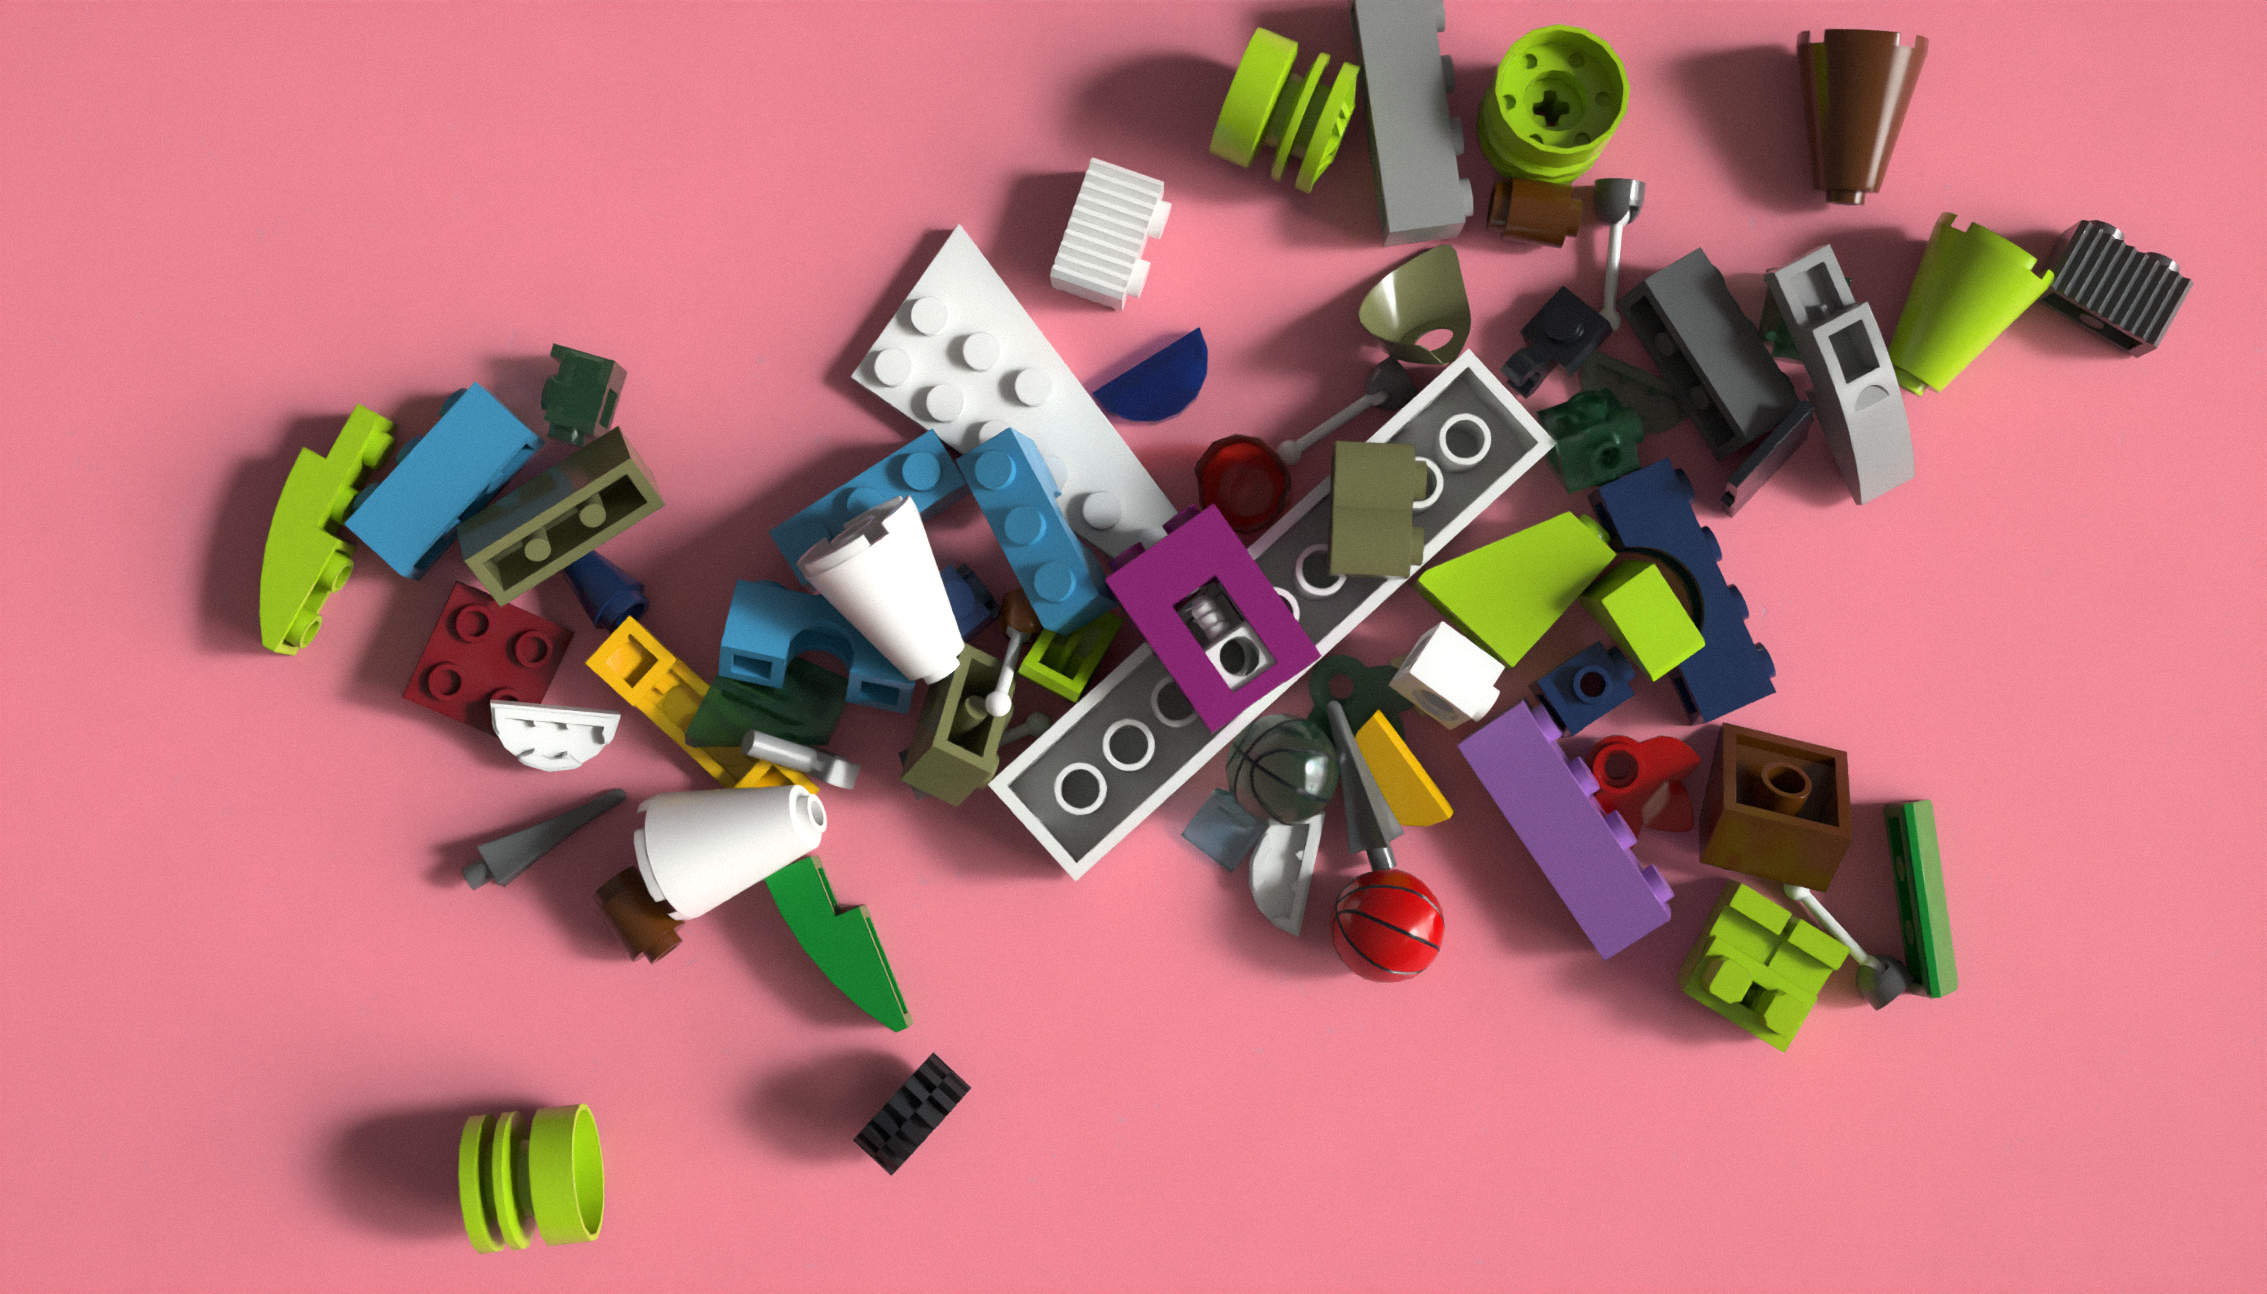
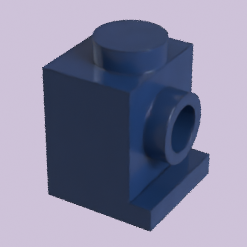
M965 563L958 569H955L950 564L940 572V576L962 640L967 644L998 619L1000 606L982 581Z
M1597 641L1529 684L1528 687L1539 704L1543 703L1560 726L1563 732L1561 737L1567 738L1579 733L1583 728L1634 696L1635 693L1628 682L1636 678V675L1627 658L1616 646L1606 651L1601 642ZM1586 673L1596 675L1601 682V690L1595 697L1585 695L1580 688V680Z

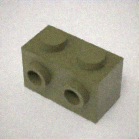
M964 643L963 650L956 656L960 665L943 679L929 684L900 778L901 781L956 807L976 788L984 790L991 782L1000 760L997 750L1001 736L1007 728L1014 711V704L1011 703L1009 712L1004 716L995 717L987 712L985 708L986 697L995 691L1004 662ZM1015 668L1008 692L1011 701L1019 676V669Z

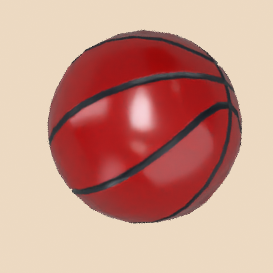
M1398 869L1375 870L1354 878L1337 896L1330 918L1331 941L1341 960L1355 974L1376 983L1400 982L1414 978L1422 973L1438 955L1445 930L1443 910L1437 897L1423 881L1411 873Z

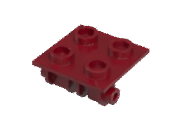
M456 580L402 694V698L499 738L492 725L490 699L541 704L575 632L510 603L500 607L489 593Z

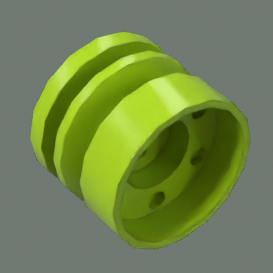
M1556 24L1533 29L1510 46L1479 104L1476 131L1484 156L1499 174L1509 180L1513 176L1567 185L1573 183L1592 168L1627 113L1630 85L1622 60L1607 41L1585 28ZM1538 111L1545 112V117L1536 115ZM1546 121L1555 123L1554 127L1546 126Z
M1258 27L1247 46L1231 83L1213 133L1209 153L1248 169L1265 144L1276 149L1271 168V178L1280 182L1292 157L1295 156L1302 159L1303 162L1294 188L1310 193L1319 176L1329 164H1332L1356 105V80L1360 67L1345 61L1333 87L1322 84L1331 55L1321 52L1311 64L1306 75L1302 76L1293 72L1298 52V42Z
M586 1103L537 1109L532 1120L530 1133L526 1121L519 1111L502 1113L499 1120L493 1114L471 1116L468 1118L463 1128L459 1148L458 1176L460 1203L471 1245L479 1254L501 1251L505 1244L511 1250L529 1247L534 1236L536 1223L541 1238L548 1246L590 1242L598 1238L602 1228L605 1181L599 1133L593 1113Z

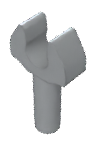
M753 729L746 732L741 744L742 753L806 773L823 782L842 788L853 789L861 765L847 761L846 757L811 745L806 747Z

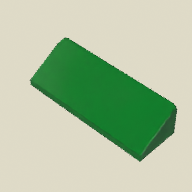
M1929 799L1885 804L1883 810L1905 963L1907 969L1915 976V979L1909 985V991L1912 992V995L1931 999L1941 998L1957 990L1958 978L1933 806Z

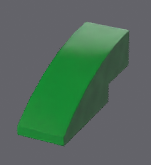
M810 856L783 867L764 878L782 917L805 952L835 986L863 1011L895 1033L910 1027L914 1023L867 905L857 907L845 913L841 912L819 856Z

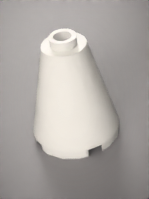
M901 495L893 497L843 524L845 531L836 536L830 543L824 537L797 561L796 565L803 574V577L909 681L923 678L926 684H932L952 673L960 665L956 656L963 650L964 643L917 506L909 495L904 499Z
M801 785L663 792L649 796L639 805L637 813L647 811L645 827L634 830V846L640 872L653 899L656 902L667 899L677 910L668 914L673 919L690 920L702 916L817 848L821 842L822 832L827 827V817L820 799L814 794L810 795Z

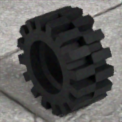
M933 1052L853 1141L892 1176L954 1109L971 1087Z

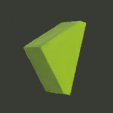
M1627 559L1589 585L1577 597L1578 602L1652 682L1706 646L1704 638L1654 563Z
M1107 612L1068 636L1044 628L1022 662L1018 673L1024 679L1076 705L1086 693L1124 620Z

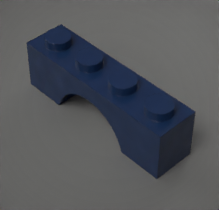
M1667 457L1603 485L1590 493L1587 498L1600 526L1611 538L1608 542L1610 548L1615 553H1634L1657 560L1673 572L1687 594L1691 620L1704 638L1706 646L1667 673L1691 725L1708 723L1775 693L1776 690L1771 682V678L1776 676L1774 663L1765 646L1761 642L1754 644L1744 623V620L1749 618L1746 602L1734 584L1727 586L1717 564V562L1722 560L1720 546L1708 526L1700 527L1690 505L1695 503V493L1685 472L1681 468L1674 470Z

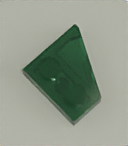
M797 656L790 661L786 669L782 689L721 677L717 673L685 732V744L694 748L741 747L744 735L748 730L753 729L803 746L828 745L849 702H845L849 679Z

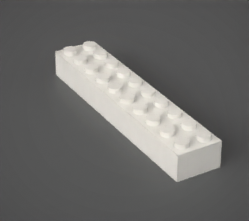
M1467 349L1366 441L1374 443L1415 444V460H1422L1427 463L1425 499L1413 500L1412 510L1413 526L1424 527L1423 561L1421 566L1411 565L1410 577L1557 444L1470 349ZM1330 474L1247 549L1322 655L1317 661L1286 683L1284 682L1244 710L1243 713L1210 735L1144 642L988 784L1075 882L1409 579L1327 576ZM1214 582L1209 584V589L1204 596L1209 598L1216 596L1215 602L1218 607H1224L1223 614L1226 618H1232L1230 624H1236L1237 626L1241 624V619ZM1207 587L1177 612L1202 649L1208 647L1209 644L1207 642L1209 638L1204 632L1200 633L1202 628L1197 621L1192 622L1194 619L1192 609L1187 612L1184 611ZM1235 640L1222 647L1220 662L1223 668L1231 675L1245 676L1255 670L1257 654L1254 648L1247 642Z

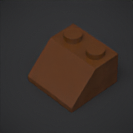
M1723 722L1719 730L1699 818V863L1826 893L1852 842L1847 752Z

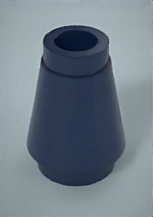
M592 550L560 570L595 628H605L611 635L628 616H632L636 621H639L649 607V600L643 594L644 585L596 550Z

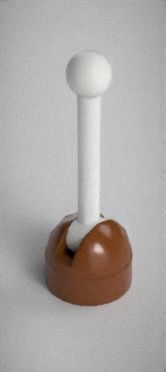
M1023 588L1013 589L1006 593L998 613L999 629L1010 642L996 689L985 700L987 712L995 717L1004 716L1011 708V699L1008 696L1022 644L1036 642L1044 629Z

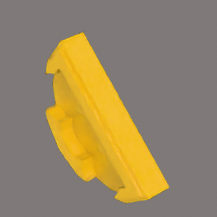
M1378 709L1358 730L1355 740L1398 823L1403 826L1428 827L1450 819L1455 810L1380 709Z

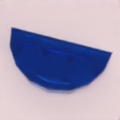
M1200 327L1092 393L1093 398L1110 415L1118 416L1131 423L1157 425L1179 417L1197 400L1207 377L1208 348Z

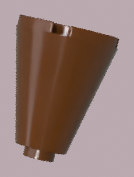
M1825 29L1824 42L1811 43L1810 30L1798 33L1796 49L1814 190L1827 191L1825 203L1865 205L1866 194L1879 193L1928 53V38L1916 35L1915 48L1900 46L1901 32L1864 29Z

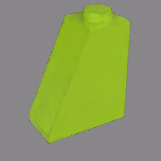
M1568 511L1428 569L1419 576L1411 587L1473 644L1505 666L1503 671H1506L1517 664L1617 554L1606 545L1611 538L1595 520L1585 514L1577 518Z

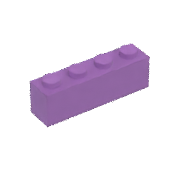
M1524 697L1462 738L1456 746L1598 953L1606 961L1671 920V907L1667 901L1674 897V893L1658 868L1653 863L1643 868L1629 848L1637 843V839L1619 812L1614 810L1607 815L1598 803L1593 793L1599 790L1600 786L1585 762L1579 756L1570 761L1558 745L1556 740L1563 736V732L1546 706L1541 703L1533 708L1527 698Z

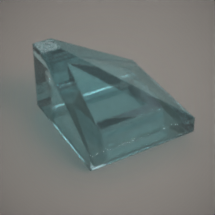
M1216 787L1184 829L1181 836L1232 873L1265 831L1272 819L1258 820L1250 817L1238 805L1234 793ZM1238 795L1240 804L1248 813L1256 817H1271L1261 807L1259 802ZM1265 805L1266 808H1267L1273 815L1276 814V812H1275L1273 809H1271L1269 806Z

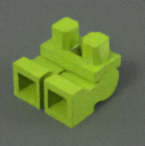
M1728 879L1703 925L1704 929L1682 963L1677 976V984L1681 986L1680 990L1785 1054L1818 999L1816 995L1833 970L1838 971L1851 949L1801 918L1792 916L1791 912L1745 884Z

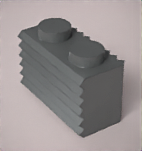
M2081 220L2061 234L2057 244L2052 249V253L2046 259V263L2041 268L2040 273L2049 269L2054 273V280L2036 301L2136 358L2157 349L2192 288L2193 281L2182 277L2179 272V265L2169 257L2156 252H2138L2135 247L2126 245L2124 234L2113 225L2099 220Z

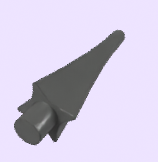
M1331 701L1327 704V713L1339 762L1349 855L1366 850L1372 871L1391 869L1397 863L1390 842L1405 833L1383 797L1360 751L1341 704L1338 701Z
M621 788L615 789L560 816L478 845L477 848L483 857L461 868L466 881L473 890L494 879L498 886L501 883L504 887L507 886L527 868L573 833L622 803L626 798V792Z

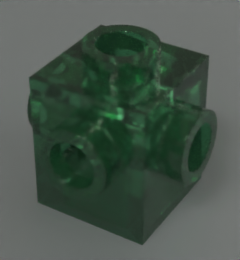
M1608 387L1599 391L1587 390L1573 395L1567 402L1536 412L1538 424L1557 443L1545 454L1547 465L1568 494L1591 486L1606 485L1617 480L1620 476L1641 469L1636 444L1644 441V433L1638 414L1632 406L1624 407Z

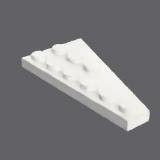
M958 224L851 376L852 380L928 432L933 428L940 441L961 456L1008 427L1017 430L1035 442L1062 495L1055 498L1057 505L1071 530L1076 535L1111 559H1114L1138 542H1141L1146 550L1168 535L1162 526L1178 514L1177 510L962 226Z

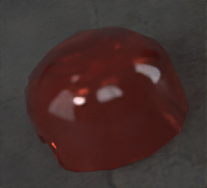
M1233 434L1214 441L1196 463L1194 473L1198 482V501L1201 509L1205 510L1214 503L1234 533L1253 535L1271 528L1279 521L1291 503L1293 482L1288 463L1275 448L1261 438Z

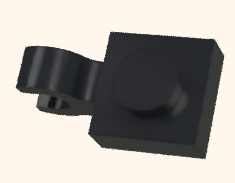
M1562 286L1520 331L1524 341L1530 346L1515 352L1504 363L1500 371L1509 378L1507 384L1527 399L1540 387L1544 379L1555 367L1568 377H1571L1610 336L1613 329L1607 319L1565 286Z

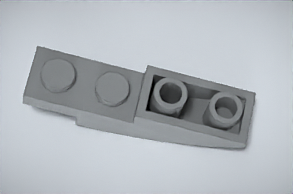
M1830 244L1817 246L1765 273L1764 277L1814 386L1805 391L1809 402L1815 406L1814 413L1855 504L1862 506L1914 478V454L1909 424L1887 348L1868 301L1855 302Z

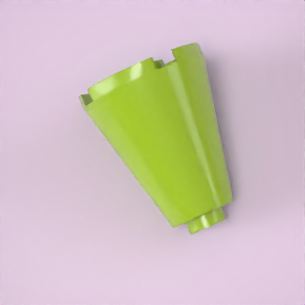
M1942 212L1933 227L1887 350L1898 385L1920 398L1926 389L1940 393L2034 303L2054 280V273L2049 269L2037 276L2032 273L2031 269L2037 262V259L1993 231L1975 222L1971 223L1966 232L1952 227L1951 225L1958 215L1950 212Z

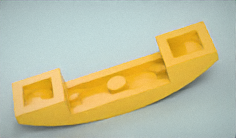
M628 616L585 662L629 704L639 708L726 789L801 785L810 795H816L820 790L803 772L743 754L741 744L746 732L750 729L761 731L632 616Z

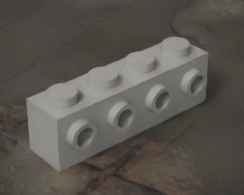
M1348 0L1356 65L1360 67L1358 79L1383 247L1458 237L1466 223L1465 217L1473 215V196L1469 179H1459L1456 155L1464 153V137L1460 117H1450L1447 94L1454 93L1455 79L1451 56L1440 55L1437 33L1445 31L1443 0Z

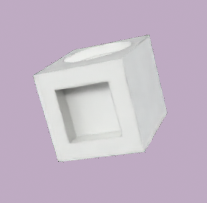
M1442 621L1421 635L1389 686L1443 726L1452 730L1470 719L1478 722L1487 714L1499 696L1500 691L1493 687L1505 666Z

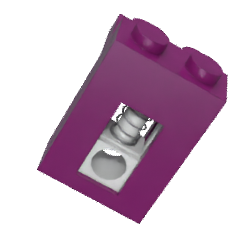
M1214 503L1202 512L1198 510L1195 504H1192L1176 514L1162 526L1168 534L1165 538L1147 550L1141 542H1138L1123 551L1108 564L1114 573L1104 579L1105 586L1120 606L1121 614L1133 631L1140 634L1210 735L1322 656ZM1212 582L1217 585L1241 619L1242 623L1238 626L1230 624L1232 618H1226L1223 614L1224 607H1218L1215 602L1216 596L1210 598L1204 596L1209 589L1208 585ZM1207 587L1184 611L1187 612L1192 609L1194 617L1192 622L1197 621L1202 628L1200 633L1204 632L1209 638L1207 642L1209 644L1208 647L1202 649L1175 611V608ZM1231 641H1244L1254 648L1257 654V666L1252 673L1245 676H1234L1228 673L1221 665L1220 651L1224 645Z

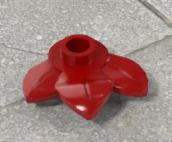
M1610 735L1598 740L1590 748L1585 764L1600 786V789L1595 792L1594 797L1607 815L1617 810L1632 830L1636 839L1639 837L1642 825L1649 829L1664 832H1687L1692 830L1694 826L1692 802L1687 790L1680 781L1696 770L1701 763V759L1687 744L1680 739L1663 735L1649 738L1639 743L1628 736ZM1613 755H1622L1628 759V771L1621 777H1611L1605 772V763Z

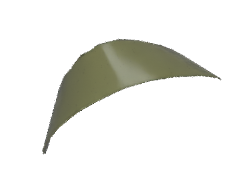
M1439 245L1411 259L1382 279L1362 301L1358 312L1360 324L1379 347L1393 359L1409 363L1445 365L1454 362L1462 351L1470 333L1471 314L1457 252L1451 245ZM1437 329H1447L1453 332L1451 340L1438 349L1429 351L1421 345H1416L1417 340L1428 332Z

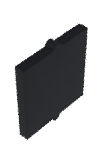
M1804 399L1728 478L1725 494L1720 501L1723 502L1722 511L1730 518L1734 517L1807 440L1810 425L1815 420L1813 417L1815 406L1808 400Z

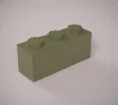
M617 426L456 526L464 562L498 605L502 607L665 506L653 473L621 428Z

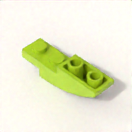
M359 403L354 408L327 457L306 447L302 448L286 480L274 511L265 545L260 579L259 608L262 646L273 652L295 656L299 648L304 649L313 641L322 624V616L319 615L331 592L337 593L342 589L353 571L354 561L351 557L357 546L336 535L341 525L346 526L344 523L354 514L355 511L352 509V505L361 493L360 491L372 470H379L389 459L395 446V438L392 435L398 427L397 424Z

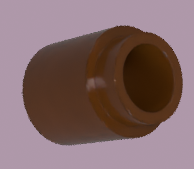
M1513 176L1509 182L1495 180L1489 200L1486 231L1500 233L1501 240L1562 248L1566 236L1573 238L1577 236L1583 201L1573 199L1572 185Z
M634 865L618 873L592 895L600 907L596 914L633 962L645 956L651 964H654L683 942L677 932L685 925V921L675 920L668 915L675 912L676 909L667 899L659 902L653 899L642 875Z

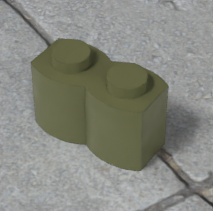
M1335 441L1332 446L1327 576L1406 580L1410 577L1411 565H1422L1424 527L1413 526L1412 510L1413 500L1425 499L1426 461L1415 460V444Z

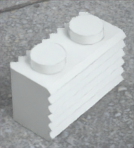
M1092 157L1051 269V286L1057 290H1063L1069 294H1075L1081 298H1086L1092 302H1097L1123 311L1128 295L1139 299L1151 262L1141 259L1148 237L1160 240L1172 204L1162 200L1164 182Z

